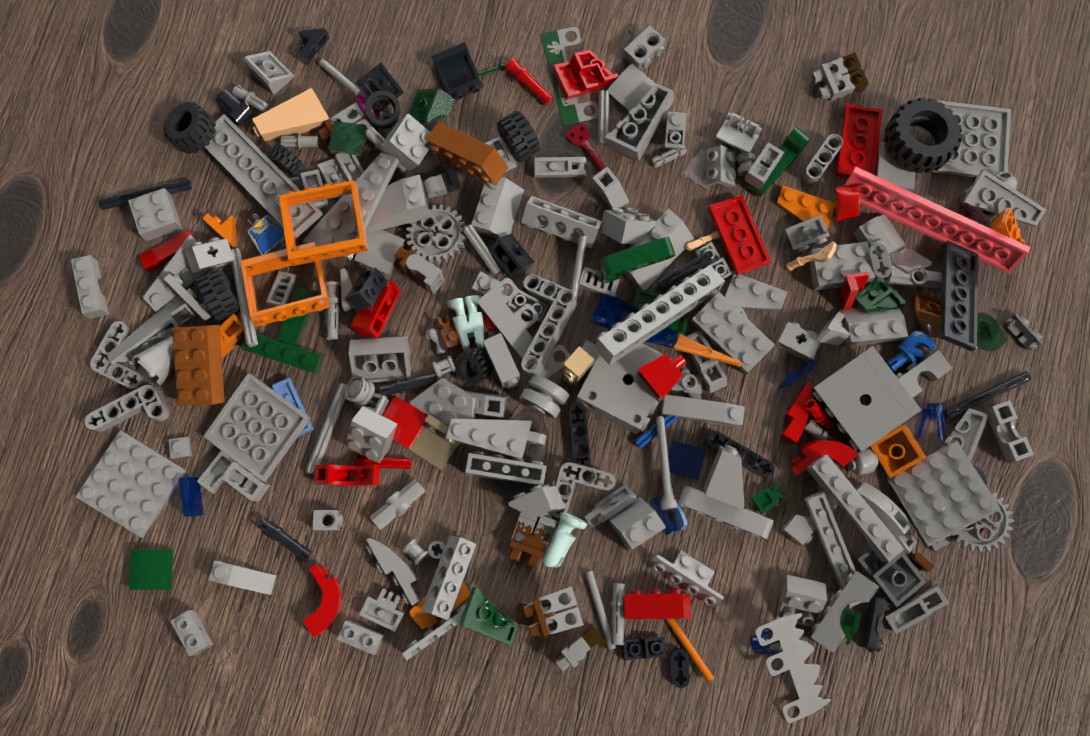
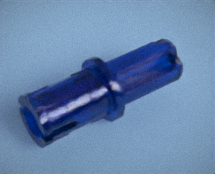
M655 497L651 499L649 504L666 528L663 530L666 536L676 531L677 528L668 515L670 512L661 509L660 498Z

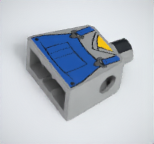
M255 213L248 218L247 221L252 227L247 232L261 255L280 251L286 246L284 228L272 217L266 215L260 219Z

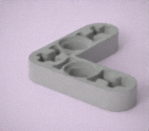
M116 321L108 329L91 359L90 366L94 371L132 390H136L143 386V376L117 362L112 364L109 358L101 355L102 353L105 355L110 353L106 352L105 349L108 343L113 342L115 347H117L129 336V327L123 322ZM121 328L124 331L123 333H118L116 329ZM113 336V337L119 339V341L117 342L116 340L112 339L111 337ZM99 361L104 363V366L99 367L97 365V362ZM119 367L122 369V374L115 378L113 370ZM127 375L134 379L136 378V380H138V383L132 384L131 381L125 378L127 377Z
M573 462L564 463L560 468L556 486L559 491L560 485H568L570 489L569 494H560L562 499H568V501H563L565 511H561L560 514L555 512L552 515L560 518L562 512H568L575 483L602 490H610L616 484L615 476L610 472ZM572 466L573 471H578V468H582L579 473V479L575 478L577 474L567 476L564 468ZM587 470L591 471L594 475L593 480L589 482L585 481L582 477L583 472ZM597 473L601 474L599 478L605 479L606 476H609L612 484L604 486L602 481H598V485L594 484L597 479Z

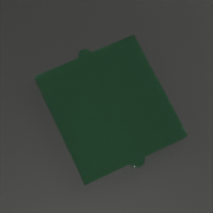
M334 121L333 131L330 134L329 151L362 156L364 143H366L364 133L367 130V125Z

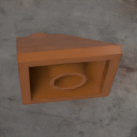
M914 292L915 314L924 332L931 338L940 339L941 299Z

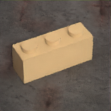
M578 347L563 364V380L569 385L574 384L577 387L591 371L594 358L581 347Z

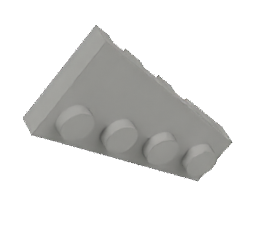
M985 170L980 171L961 202L997 215L1005 208H1011L1016 221L1031 226H1037L1046 212L1045 208Z

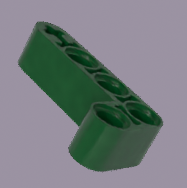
M796 126L778 148L784 154L762 188L759 190L750 183H747L746 186L759 197H762L804 150L811 138Z
M664 237L606 256L599 260L598 268L603 282L610 283L619 279L623 274L668 260L676 254L670 238Z

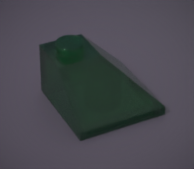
M440 88L417 90L408 114L419 123H429L449 116L455 99Z

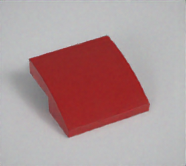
M394 396L383 414V417L397 423L393 440L408 449H411L426 424L425 419L428 416Z

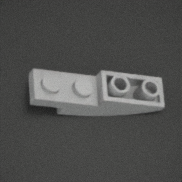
M480 271L471 289L484 296L499 284L500 281ZM503 284L501 293L504 296L511 295L513 288ZM521 290L506 303L513 312L518 311L525 304H530L539 315L537 322L542 321L549 306ZM526 309L521 313L522 316L533 319L531 310Z
M866 482L861 483L856 489L857 492L904 548L903 552L905 554L910 553L917 544V541L908 530L912 526L910 520L886 495Z
M368 538V545L366 547L371 556H376L378 560L376 566L381 573L384 572L385 575L394 572L395 575L392 578L396 585H401L404 590L402 596L406 603H411V605L419 603L420 599L411 585L418 579L410 567L392 549L377 540Z

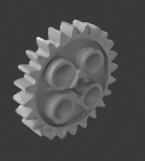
M433 205L432 210L429 209L431 218L409 223L411 227L406 228L409 233L406 235L407 240H409L407 244L416 251L417 255L422 256L426 260L429 259V262L432 264L434 260H437L438 264H440L441 259H444L447 263V257L450 256L452 259H455L453 253L460 254L458 248L465 247L461 241H467L462 230L466 225L465 222H461L463 220L462 216H457L456 210L451 213L450 207L444 210L443 205L439 209ZM433 222L432 226L426 227L427 223ZM446 225H452L449 229H443ZM424 240H430L427 244H422ZM448 242L445 247L440 246L441 243Z
M997 492L992 494L1000 507V510L995 512L998 516L996 522L991 521L989 516L981 519L984 523L978 524L975 522L969 528H964L950 535H957L958 537L955 542L962 540L963 548L969 545L970 551L977 547V551L982 552L984 547L988 552L991 551V546L994 549L998 548L997 542L1005 544L1002 537H1010L1006 531L1013 530L1012 527L1008 526V523L1014 522V520L1008 518L1013 512L1006 511L1009 504L1002 505L1003 497L996 499ZM987 524L994 526L995 530H992ZM981 528L985 529L988 533L986 539L981 538L979 535Z

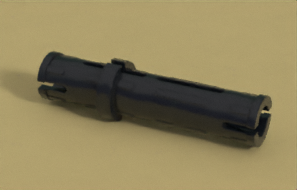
M706 251L679 269H673L671 274L658 280V283L663 291H665L677 282L681 283L682 279L713 261ZM698 262H701V263H699L698 265L694 266L693 268H691V269H689V270L687 271L688 268L692 267L693 265L697 264Z
M436 372L402 381L398 379L394 383L379 385L380 391L389 389L388 391L381 392V395L403 394L404 391L433 385L438 379H429L437 377Z
M264 517L261 520V524H258L257 528L268 534L272 541L276 540L304 562L308 560L309 555L313 551H310L285 533L282 527H277Z

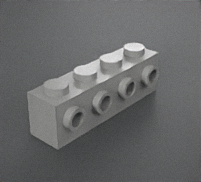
M474 451V454L469 453L466 475L532 486L544 485L547 466H544L543 462L532 461L531 463H526L524 459L519 458L508 460L504 459L505 456L493 454V457L485 456L484 452Z

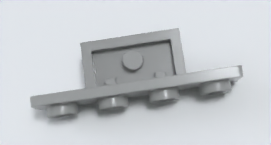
M680 551L673 564L658 554L649 563V566L657 573L664 575L690 594L703 600L707 605L716 608L722 602L724 597L708 587L714 571L685 552Z

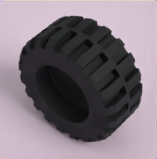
M918 98L917 101L916 99L909 100L899 107L884 130V142H887L885 148L887 151H890L889 156L892 160L895 159L897 161L896 164L900 167H906L905 170L910 172L915 170V173L921 174L923 171L925 173L937 171L959 149L962 141V134H960L962 132L961 124L958 125V117L952 114L953 111L950 108L947 109L942 102L937 103L934 99L926 100V98ZM910 126H919L930 132L936 146L924 145L917 141L910 131Z

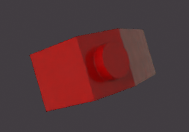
M389 280L373 306L358 312L351 326L360 336L379 338L401 293V290L393 280Z

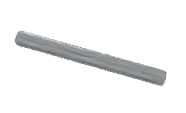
M235 248L231 249L234 257L232 268L246 344L248 347L256 346L258 341L255 325L249 314L240 263L242 255L240 249Z

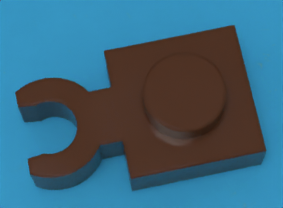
M445 316L442 318V321L440 317L434 320L435 326L440 330L436 334L443 350L459 347L461 343L455 327H450V318Z

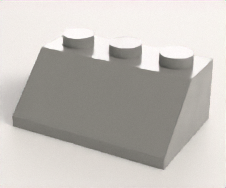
M504 177L499 180L497 185L490 182L488 184L485 183L471 224L475 231L496 239L511 234L524 189Z
M859 307L844 311L840 309V312L845 316L841 321L842 327L850 333V336L844 341L845 347L896 342L908 337L905 317L899 308L864 313Z
M408 336L350 340L349 358L352 377L361 376L372 383L396 382L398 379L402 381L411 378Z

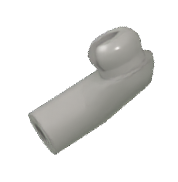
M434 328L427 330L425 337L436 343V354H445L446 350H443L436 334L438 330Z

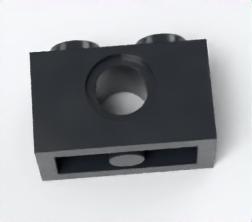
M512 234L498 238L488 250L511 279L524 274L534 263V260Z

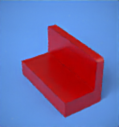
M868 272L847 274L838 294L843 311L851 309L857 293L864 289L869 278Z

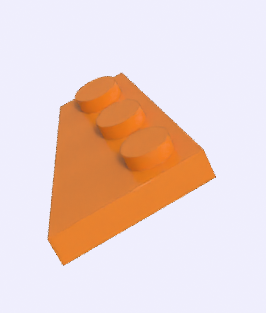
M786 186L781 187L776 202L777 206L802 222L821 215L827 230L836 205L834 202Z

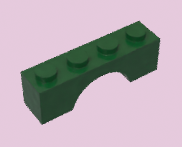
M257 332L258 344L256 346L248 347L244 339L241 350L311 373H320L325 358L324 354L290 345Z

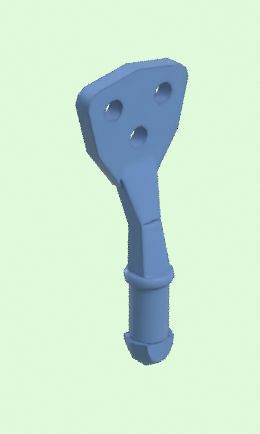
M677 504V508L673 509L676 532L683 531L687 527L685 514Z

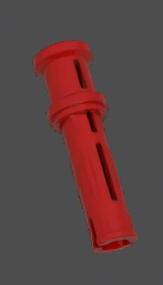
M513 58L508 62L504 70L510 72L517 82H522L545 106L548 105L553 96L529 74V70L527 68L524 69L518 63L517 58Z

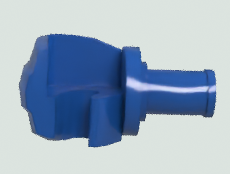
M915 331L897 347L899 353L887 361L886 364L895 372L906 361L914 363L916 361L914 356L922 357L923 352L916 349V345L924 346L930 351L935 349L936 345L926 333Z

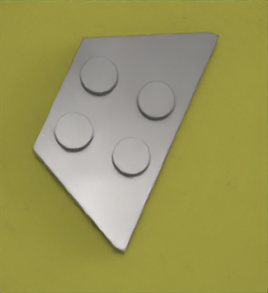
M440 379L410 402L414 407L427 415L433 416L448 427L451 419H475L474 408L476 398L446 379Z

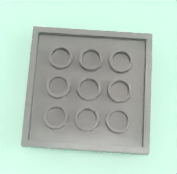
M938 100L937 103L942 102L947 109L950 108L953 111L952 114L958 117V125L961 124L962 132L960 133L962 134V141L952 158L941 169L934 170L933 172L977 178L981 170H985L993 176L1000 172H1008L1011 109Z
M248 373L203 437L261 481L266 482L311 417L254 375Z
M120 430L76 497L143 538L187 470Z
M957 441L927 456L922 461L892 478L887 477L889 484L927 546L1000 510L996 500Z

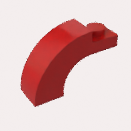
M832 438L816 439L800 448L804 455L797 456L792 461L793 465L791 468L798 476L811 463L824 455H828L844 467L858 453L853 447L843 441Z
M315 465L314 485L341 487L379 485L380 466Z

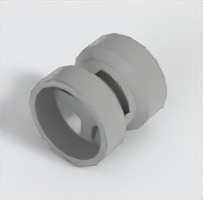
M741 153L737 155L739 176L746 177L756 161L754 153Z

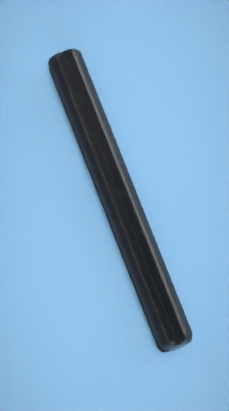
M184 179L99 200V206L102 210L127 205L129 204L128 200L163 188L170 194L191 190L192 182L190 179Z
M1023 372L945 409L944 414L948 419L953 418L969 408L972 409L1031 381L1032 378L1029 372Z

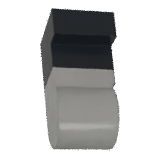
M455 168L448 169L446 173L430 177L423 182L429 198L461 189Z

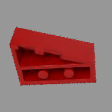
M650 590V594H642V591H630V595H624L625 619L692 620L691 595L681 594V590H669V594H662V590Z

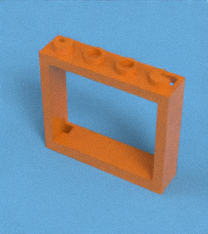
M343 180L337 184L328 183L322 185V187L304 188L303 191H289L288 194L279 195L288 260L293 266L368 251L359 191L354 180L347 182ZM352 194L359 238L297 250L290 206Z
M315 242L296 246V249L302 250L317 246ZM287 249L240 261L249 314L255 327L265 326L272 322L284 321L291 317L303 316L310 312L322 311L331 307L321 260L314 262L321 295L258 311L252 276L292 266L288 260Z

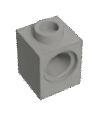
M313 511L314 531H340V527H343V515H340V511ZM328 515L333 517V523L330 526H326L324 523V519Z

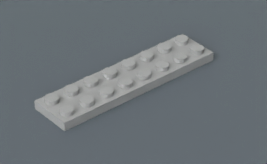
M223 114L216 121V126L214 127L216 132L213 134V140H210V144L206 145L205 148L283 227L279 195L288 194L289 191L298 192L300 190ZM312 202L290 206L295 239L323 215Z

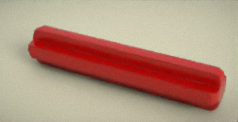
M355 456L354 466L379 465L380 468L411 469L412 460L410 458L383 457L381 462L377 463L366 456Z

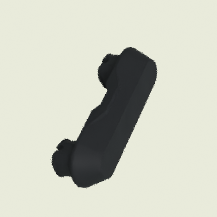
M882 595L871 598L862 640L863 646L869 652H879L883 648L881 647L883 641L880 639V624L883 620L884 612L890 609L888 607L890 601L885 600Z

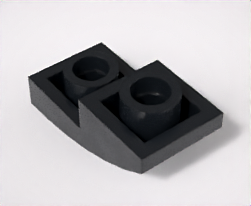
M664 637L623 640L624 645H621L624 661L665 657Z

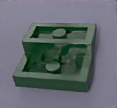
M131 550L128 590H171L173 550Z

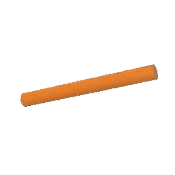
M665 619L706 681L710 682L713 680V675L675 619Z

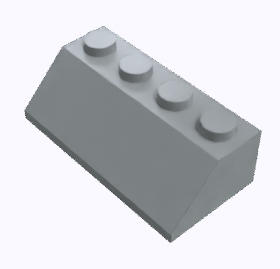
M670 209L656 221V225L637 244L631 247L669 237L676 254L668 260L624 274L640 289L647 290L686 249V244L694 240L684 222Z

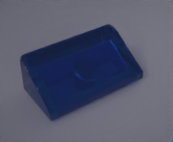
M198 477L179 478L184 517L192 518L204 515L201 488L197 482Z

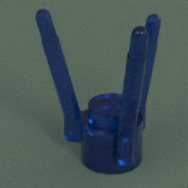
M929 403L927 404V409H923V417L917 437L921 438L926 419L929 417V420L937 421L939 443L942 444L943 438L944 442L948 438L943 404Z
M772 629L763 630L761 638L768 640V637L763 635L773 632ZM756 632L755 636H751L753 652L772 655L782 652L766 649L771 644H781L780 640L762 646L758 641Z

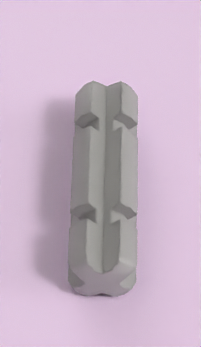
M684 146V149H669L661 153L660 156L653 157L652 164L657 168L662 163L670 162L678 158V155L686 154V147Z

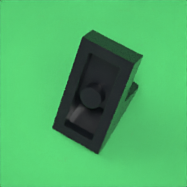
M325 28L299 31L301 39L307 43L301 46L298 53L304 64L308 65L330 39Z

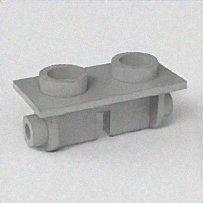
M1015 313L1016 318L1014 320L1012 318L1008 319L1005 322L1007 324L1006 327L1015 336L1022 332L1024 335L1018 339L1026 349L1032 351L1037 347L1035 343H1043L1040 340L1042 336L1036 329L1031 330L1027 326L1029 321L1022 314L1018 316Z

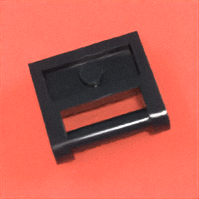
M382 62L356 82V85L361 87L368 97L374 93L366 82L369 79L372 80L380 91L390 92L396 98L404 93ZM377 100L374 103L378 113L391 104L387 100L383 103L381 100Z

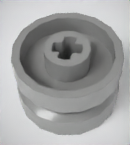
M533 374L528 382L531 389H524L519 399L535 411L549 418L556 419L561 411L557 404H565L569 394L550 380Z

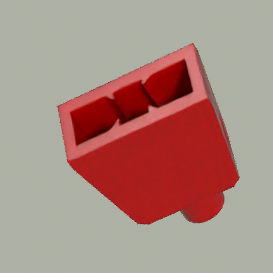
M664 354L640 367L636 373L658 400L661 401L683 377L679 369L686 364V361L680 354L672 360L668 355Z

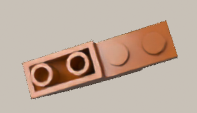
M241 312L236 316L233 314L219 327L222 358L236 347L235 344L245 336Z

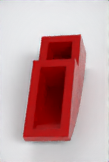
M809 382L803 385L784 415L790 421L780 437L792 445L799 440L808 420L809 411L805 409V404L812 396L811 384Z

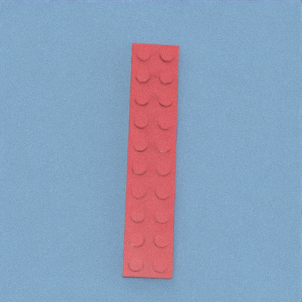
M858 167L854 168L844 184L846 187H857L859 189L858 191L861 192V205L882 215L885 214L887 217L944 243L948 240L978 254L979 260L1007 273H1011L1029 253V246Z

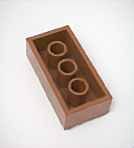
M439 121L426 138V141L430 144V149L438 154L437 158L445 164L450 163L459 171L463 169L471 177L477 176L486 184L490 182L497 185L508 169L507 164L494 147Z
M219 325L172 328L178 406L224 403Z

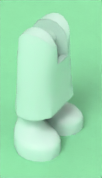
M482 295L465 297L469 312L467 316L464 310L463 298L447 302V307L456 312L457 316L453 317V322L465 352L470 349L468 338L472 337L476 338L475 342L478 349L484 348L482 312H477V306L479 305L477 300Z
M562 512L558 527L555 529L551 542L543 556V563L548 567H559L576 539L570 533L575 528L585 529L588 523L569 513Z

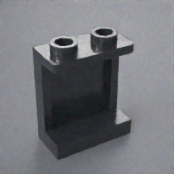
M465 42L431 56L450 101L460 100L464 95L476 93L484 87Z

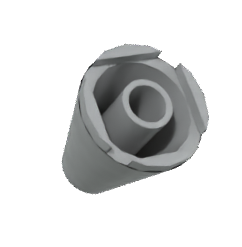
M173 335L140 352L131 359L134 364L136 362L140 364L138 369L152 383L157 381L158 387L163 384L175 367Z

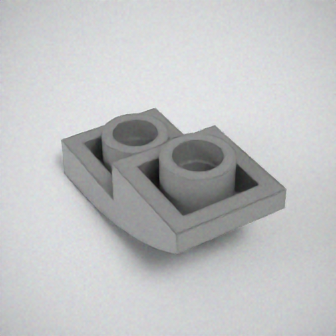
M712 242L694 251L697 257L706 251L710 255L713 262H710L704 268L710 265L723 279L732 274L724 258L719 256Z

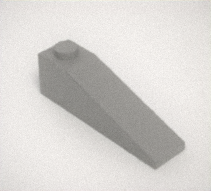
M666 395L663 399L661 414L736 428L743 424L745 407L723 402Z

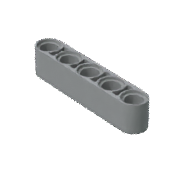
M684 486L678 501V505L765 540L768 539L774 523L773 520L716 500L706 496L704 492L688 486Z

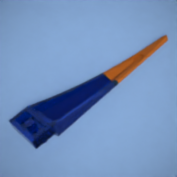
M603 294L591 316L590 323L608 328V331H610L616 323L624 322L631 313L636 314L639 310L620 298ZM665 327L646 340L649 343L741 366L739 360L708 348L669 327Z

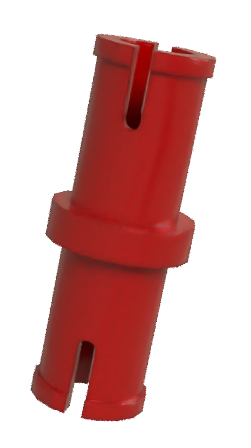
M814 399L806 402L805 409L812 414L813 420L820 423L824 430H831L835 424L828 416L826 410L821 408Z

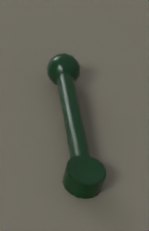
M500 63L497 67L479 72L478 74L482 76L497 70L503 71L505 65Z

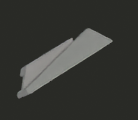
M178 294L108 353L107 356L112 364L116 362L134 364L131 359L135 355L172 336V328L181 327L180 324L190 320L197 314Z

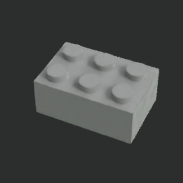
M868 241L838 245L829 260L824 262H808L814 291L840 288L847 274L868 272L869 278L866 284H869L875 278ZM823 248L812 249L808 255L816 254Z

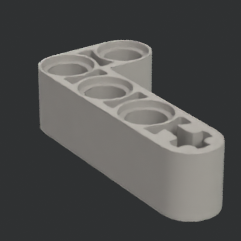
M144 385L89 413L85 418V425L93 431L103 432L144 410L150 418L159 422L165 421L169 417L170 412L161 392L151 385ZM153 391L152 398L147 399V393ZM135 400V406L129 408V403ZM161 407V414L155 416V410ZM117 409V415L112 418V411Z

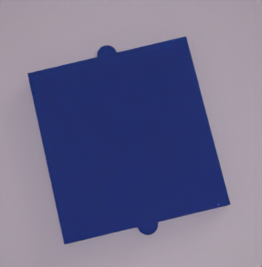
M672 441L670 453L668 454L669 472L698 480L701 467L704 465L705 448Z

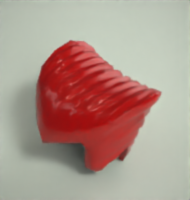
M837 186L835 188L836 206L834 222L860 215L861 192L858 191L857 187Z

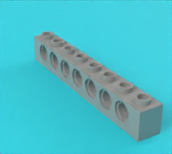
M710 265L704 269H698L694 276L691 278L689 276L686 277L677 287L675 285L672 286L665 295L660 294L650 305L648 303L645 304L636 314L631 313L624 322L616 323L607 333L605 331L596 338L597 342L594 349L608 365L612 364L719 292L725 280Z

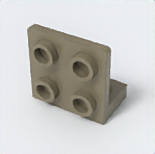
M428 415L425 419L426 425L410 450L442 470L460 442L446 439L449 427L433 416Z

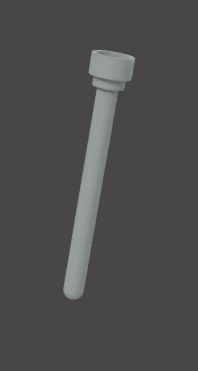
M658 416L656 421L664 491L661 509L677 508V502L674 500L671 492L665 423L663 416Z

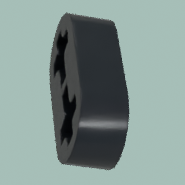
M675 649L669 657L671 682L678 688H685L690 682L688 655L681 649ZM678 652H680L681 656H684V660H681V667H678V662L673 659L677 656ZM678 670H681L682 676L686 678L682 681V684L675 681V677L679 675Z

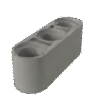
M829 135L802 174V179L806 184L813 185L819 180L842 147L843 140L839 135ZM829 143H833L836 148L831 147ZM819 157H823L826 162L820 161ZM809 171L814 172L816 177L811 176Z

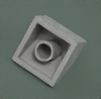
M885 214L873 218L853 233L859 243L868 241L869 249L876 241L884 242L888 248L889 255L905 246V243ZM876 246V249L873 252H877L878 257L881 258V252L884 249H880L879 246Z

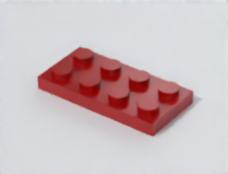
M852 104L845 105L841 131L843 144L839 149L836 175L849 177L855 167L875 175L883 114L882 109Z
M743 195L710 205L707 208L736 276L772 263Z

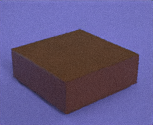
M913 553L909 558L922 572H930L935 567L921 553Z

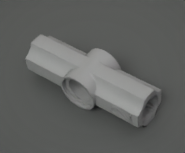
M892 266L890 275L885 278L887 283L906 285L909 288L922 287L941 290L942 273L926 271L921 267L910 269Z
M416 479L412 480L400 492L397 491L385 501L386 504L370 516L371 520L382 530L396 517L398 518L411 507V504L426 491Z

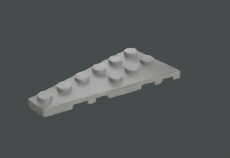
M380 153L355 181L359 191L365 230L399 163L396 157ZM352 194L342 196L302 242L305 244L315 242L316 246H322L359 238ZM354 254L340 257L351 260Z

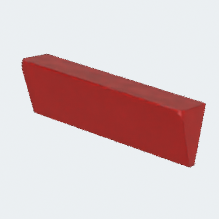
M189 229L139 255L144 269L150 272L169 262L189 234L195 239L192 231Z

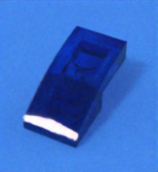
M811 359L800 372L792 369L778 387L785 388L799 381L817 363Z

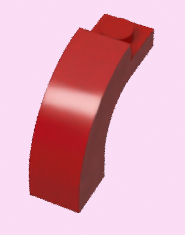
M315 564L309 569L321 587L322 602L315 613L302 620L313 638L325 632L335 622L342 605V590L337 577L328 579L327 577L330 575L327 569L319 564Z

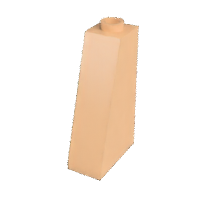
M310 88L252 120L255 123L253 129L257 136H262L264 141L281 138V136H291L321 129L326 126L324 121L328 120L329 117L313 89Z

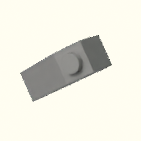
M214 560L209 580L272 595L277 575Z

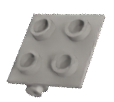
M728 113L715 138L749 154L762 128L753 122L748 127L747 125L750 120H747L744 125L742 124L744 117L739 122L741 116L735 113Z

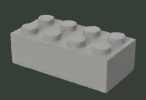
M720 292L691 321L723 354L739 360L741 366L737 367L745 375L775 346Z

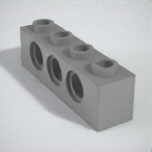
M531 196L526 204L521 223L526 224L530 228L540 229L546 234L559 236L565 241L578 243L579 236H586L585 247L592 248L602 221Z
M449 535L421 611L442 619H449L476 547L475 543L461 537Z

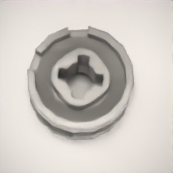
M355 376L348 382L345 388V398L358 406H364L373 397L374 384L361 376Z

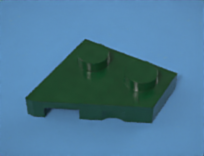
M878 278L857 293L854 303L864 313L901 308L906 304V301L883 278Z

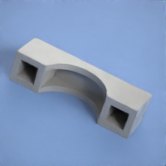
M817 483L818 491L825 493L833 513L837 508V501ZM796 514L791 516L780 531L800 546L804 545V543L807 545L814 537L812 533L816 528L811 515L800 516Z
M856 571L855 574L851 573L845 581L847 585L844 590L840 589L834 597L836 601L833 606L829 605L823 613L824 619L821 623L817 622L811 630L813 632L811 638L830 652H834L845 637L840 625V616L843 609L848 604L856 601L868 603L879 588L877 584L860 572Z

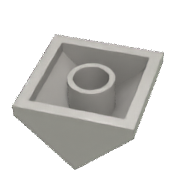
M270 51L245 56L243 59L249 71L273 95L294 77Z

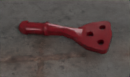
M584 123L573 127L566 133V138L573 145L581 147L589 153L592 162L600 170L599 172L607 167L600 159V156L591 148L589 132Z

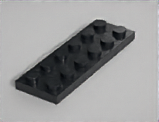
M947 240L943 243L940 339L972 352L977 349L978 254Z

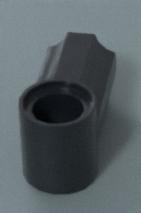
M227 90L220 91L217 94L215 102L228 113L229 117L237 125L241 126L253 114L252 110L244 102H239Z

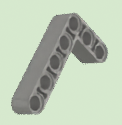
M533 274L528 275L524 279L523 283L526 291L530 296L550 304L551 307L521 362L523 370L529 377H532L533 374L540 375L577 305L571 290ZM532 284H537L535 288H530ZM554 291L552 295H546L547 292ZM565 298H571L569 302H563ZM557 314H562L561 318L554 319ZM547 331H553L552 335L545 336ZM545 347L542 352H536L538 348ZM530 364H536L533 369H527Z

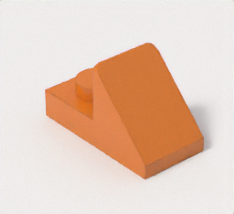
M207 213L202 219L223 239H227L229 245L235 248L237 221L233 215L223 223L216 215L212 217Z

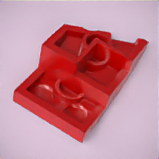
M591 50L576 52L569 62L556 64L552 67V71L566 100L602 88L619 77L617 73L613 74L606 67V63L598 59Z

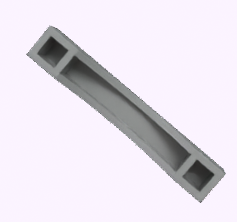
M828 455L820 457L806 468L817 483L848 513L862 532L869 547L882 562H890L904 550Z

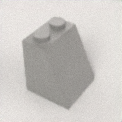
M720 446L704 485V493L706 496L743 509L744 494L741 456L737 449L732 446Z
M640 497L608 519L628 551L633 550L666 528L656 511Z

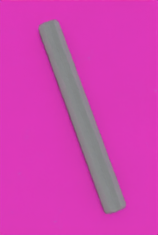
M340 383L312 452L306 468V472L315 475V465H320L343 407L346 399L345 388L347 386L344 383Z

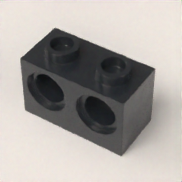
M376 267L366 271L359 276L345 300L357 312L373 306L388 280Z

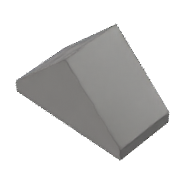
M374 393L372 399L364 407L383 416L389 400L383 395ZM354 405L356 408H362V406Z

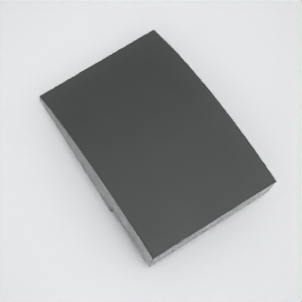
M867 545L853 557V560L865 575L879 586L878 589L895 607H898L926 583L925 579L903 551L890 562H882Z

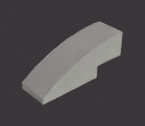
M701 330L686 336L711 348ZM690 353L710 393L727 386V377L717 360Z
M935 584L908 600L885 617L894 632L898 634L949 603L939 586Z

